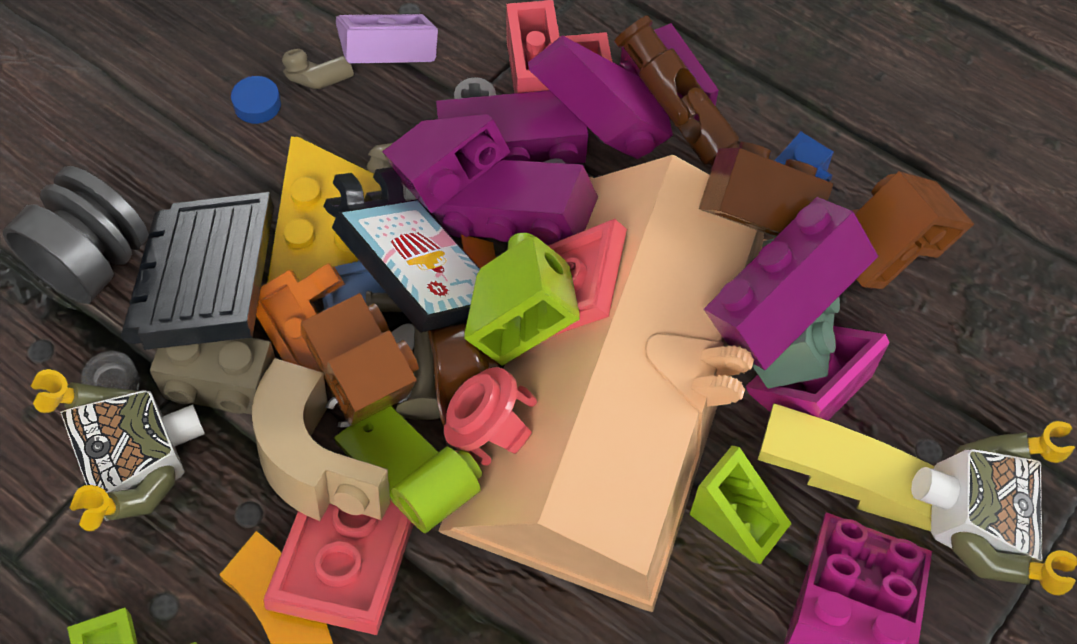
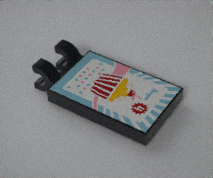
M392 167L376 169L373 178L380 185L381 191L368 192L365 198L362 186L353 173L335 175L332 183L339 190L341 197L328 198L323 206L331 216L336 217L332 229L416 329L423 333L467 322L476 276L480 268L418 199L405 200L403 184L396 171Z

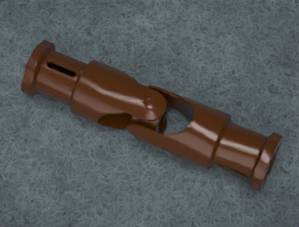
M646 15L621 32L614 42L619 48L624 47L640 69L638 76L680 130L682 136L704 165L710 164L713 167L718 149L739 148L737 143L740 138L697 83L695 77L673 48L667 49L651 27L652 20ZM677 93L683 95L684 97L680 99ZM697 114L699 116L700 123L693 118Z

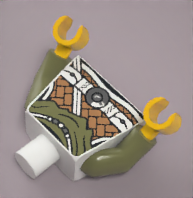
M51 369L38 372L31 384L33 389L48 391L38 393L33 401L34 407L39 412L50 413L60 403H64L67 409L60 413L86 485L78 488L75 492L69 508L72 511L82 508L88 509L84 511L79 522L81 528L86 531L97 529L101 525L103 518L108 521L152 513L175 485V480L179 479L185 472L175 446L205 434L193 404L163 416L151 391L102 387L74 382L68 385L66 378L61 373Z
M1056 421L1049 424L1040 437L1028 438L1027 432L985 437L959 446L954 456L937 463L934 469L923 467L918 470L912 481L911 492L915 499L932 505L931 533L935 540L952 548L953 552L980 578L1029 585L1030 580L1033 579L1039 580L1042 588L1050 594L1063 595L1069 592L1076 580L1071 577H1061L1053 569L1063 572L1075 570L1077 566V557L1067 551L1058 550L1049 554L1044 563H1039L1042 562L1041 462L1031 459V454L1039 453L1044 459L1054 463L1067 459L1075 449V446L1057 447L1051 442L1050 437L1059 438L1066 436L1072 430V426L1066 422Z

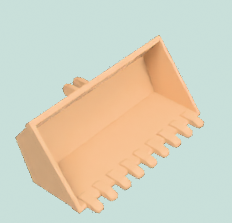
M670 155L596 178L589 177L598 195V199L585 230L616 219L627 229L609 317L551 336L505 364L503 369L514 376L517 388L519 386L527 388L537 400L535 406L529 407L516 399L512 409L532 433L516 454L490 441L480 446L491 457V463L487 466L477 462L482 471V476L478 479L481 491L442 521L439 528L440 533L640 609L653 612L717 406L731 404V402L736 403L742 400L745 388L742 382L738 381L737 378H732L731 375L745 374V372L751 370L754 362L751 352L747 351V349H743L741 346H729L703 309L720 293L727 283L731 282L759 254L763 241H766V239H763V232L699 209L710 176L709 174L675 155Z

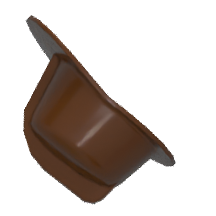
M467 323L428 331L434 357L437 403L443 426L446 424V413L450 400L459 387L474 375L489 368L499 367V363L464 339Z

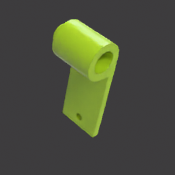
M392 406L351 427H347L333 437L336 444L348 457L387 469L390 500L425 534L481 491L478 479L482 476V471L467 451L460 450L455 452L452 448L445 447L438 452Z

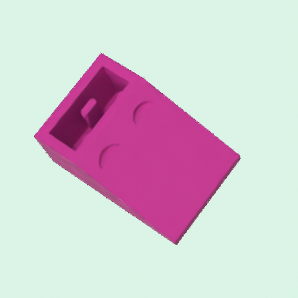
M826 512L784 644H919L932 551L917 546L909 540L895 538L865 527L857 521L844 519Z

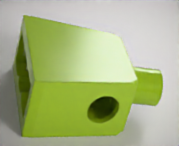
M517 233L513 235L508 241V250L481 267L477 273L464 339L503 366L580 319V312L570 266L566 260L532 234Z

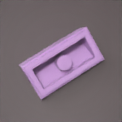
M423 14L336 16V26L343 54L348 63L432 62L436 58L438 29Z

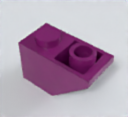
M488 114L421 121L382 151L392 168L399 175L403 185L431 214L511 153L495 121Z

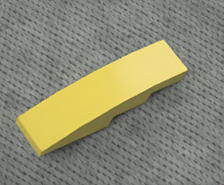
M775 403L773 404L758 456L759 461L809 475L807 485L858 500L856 507L858 510L931 531L932 505L915 499L911 492V486L918 470L923 467L934 469L935 466L884 442L833 422Z

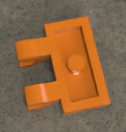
M330 263L317 269L301 281H299L294 271L289 269L263 285L260 289L256 317L283 361L319 372L321 371L300 333L301 322L319 313L313 304L314 301L337 291L345 285L336 268L332 267Z

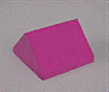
M833 326L836 348L833 353H830L828 377L768 389L759 375H757L745 387L749 395L769 412H771L775 403L828 421L873 376L890 342L886 334Z

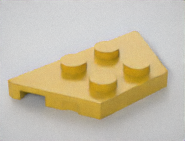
M291 136L267 283L289 269L294 271L299 281L328 263L335 267L359 261L332 229L336 217L331 216L323 206L326 199L341 197L339 190L332 183L337 174L353 173L362 186L364 198L368 192L381 191L380 185L373 178V173L300 137Z

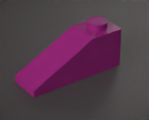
M562 35L528 62L529 71L605 144L639 159L673 136L669 115L659 105L639 76Z

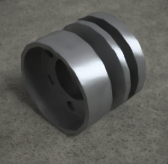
M74 166L63 167L55 175L54 184L46 185L41 190L40 199L45 208L35 204L26 205L3 229V237L14 254L49 286L72 300L83 304H90L111 281L114 275L109 262L116 265H125L131 258V250H139L146 242L149 234L144 222L136 211L116 191L89 172Z

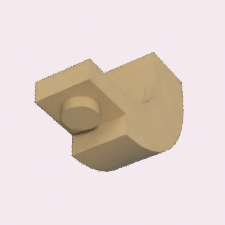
M274 358L258 384L252 405V421L260 463L269 484L295 510L319 521L322 519L329 504L336 505L342 511L351 515L363 514L382 520L390 505L387 469L329 451L311 438L313 431L327 410L325 408L327 396L324 373Z

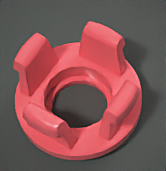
M500 367L486 369L465 381L450 400L446 413V424L444 425L445 439L455 449L468 451L476 462L486 466L491 463V457L480 446L488 441L516 454L526 443L532 432L512 411L515 401L518 399L529 407H533L536 405L537 400L527 388L523 386L517 388L514 376Z

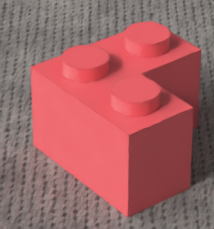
M545 0L506 4L507 47L514 93L547 91L549 89L529 71L528 62L561 37L558 31L554 1ZM607 32L565 36L612 62Z

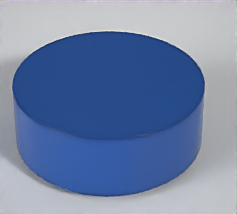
M251 76L244 78L234 86L231 92V100L236 115L247 123L259 124L267 122L274 118L280 110L281 100L278 88L272 80L266 77Z

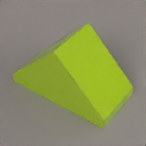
M737 446L729 448L698 486L690 516L750 561L757 564L762 563L791 525V522L741 448Z

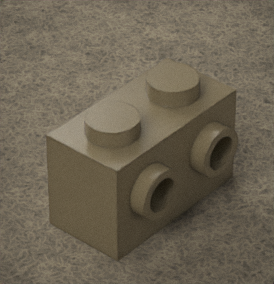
M253 338L157 348L150 373L164 399L180 404H195L222 409L231 413L252 415V405L258 384L276 357L270 341Z

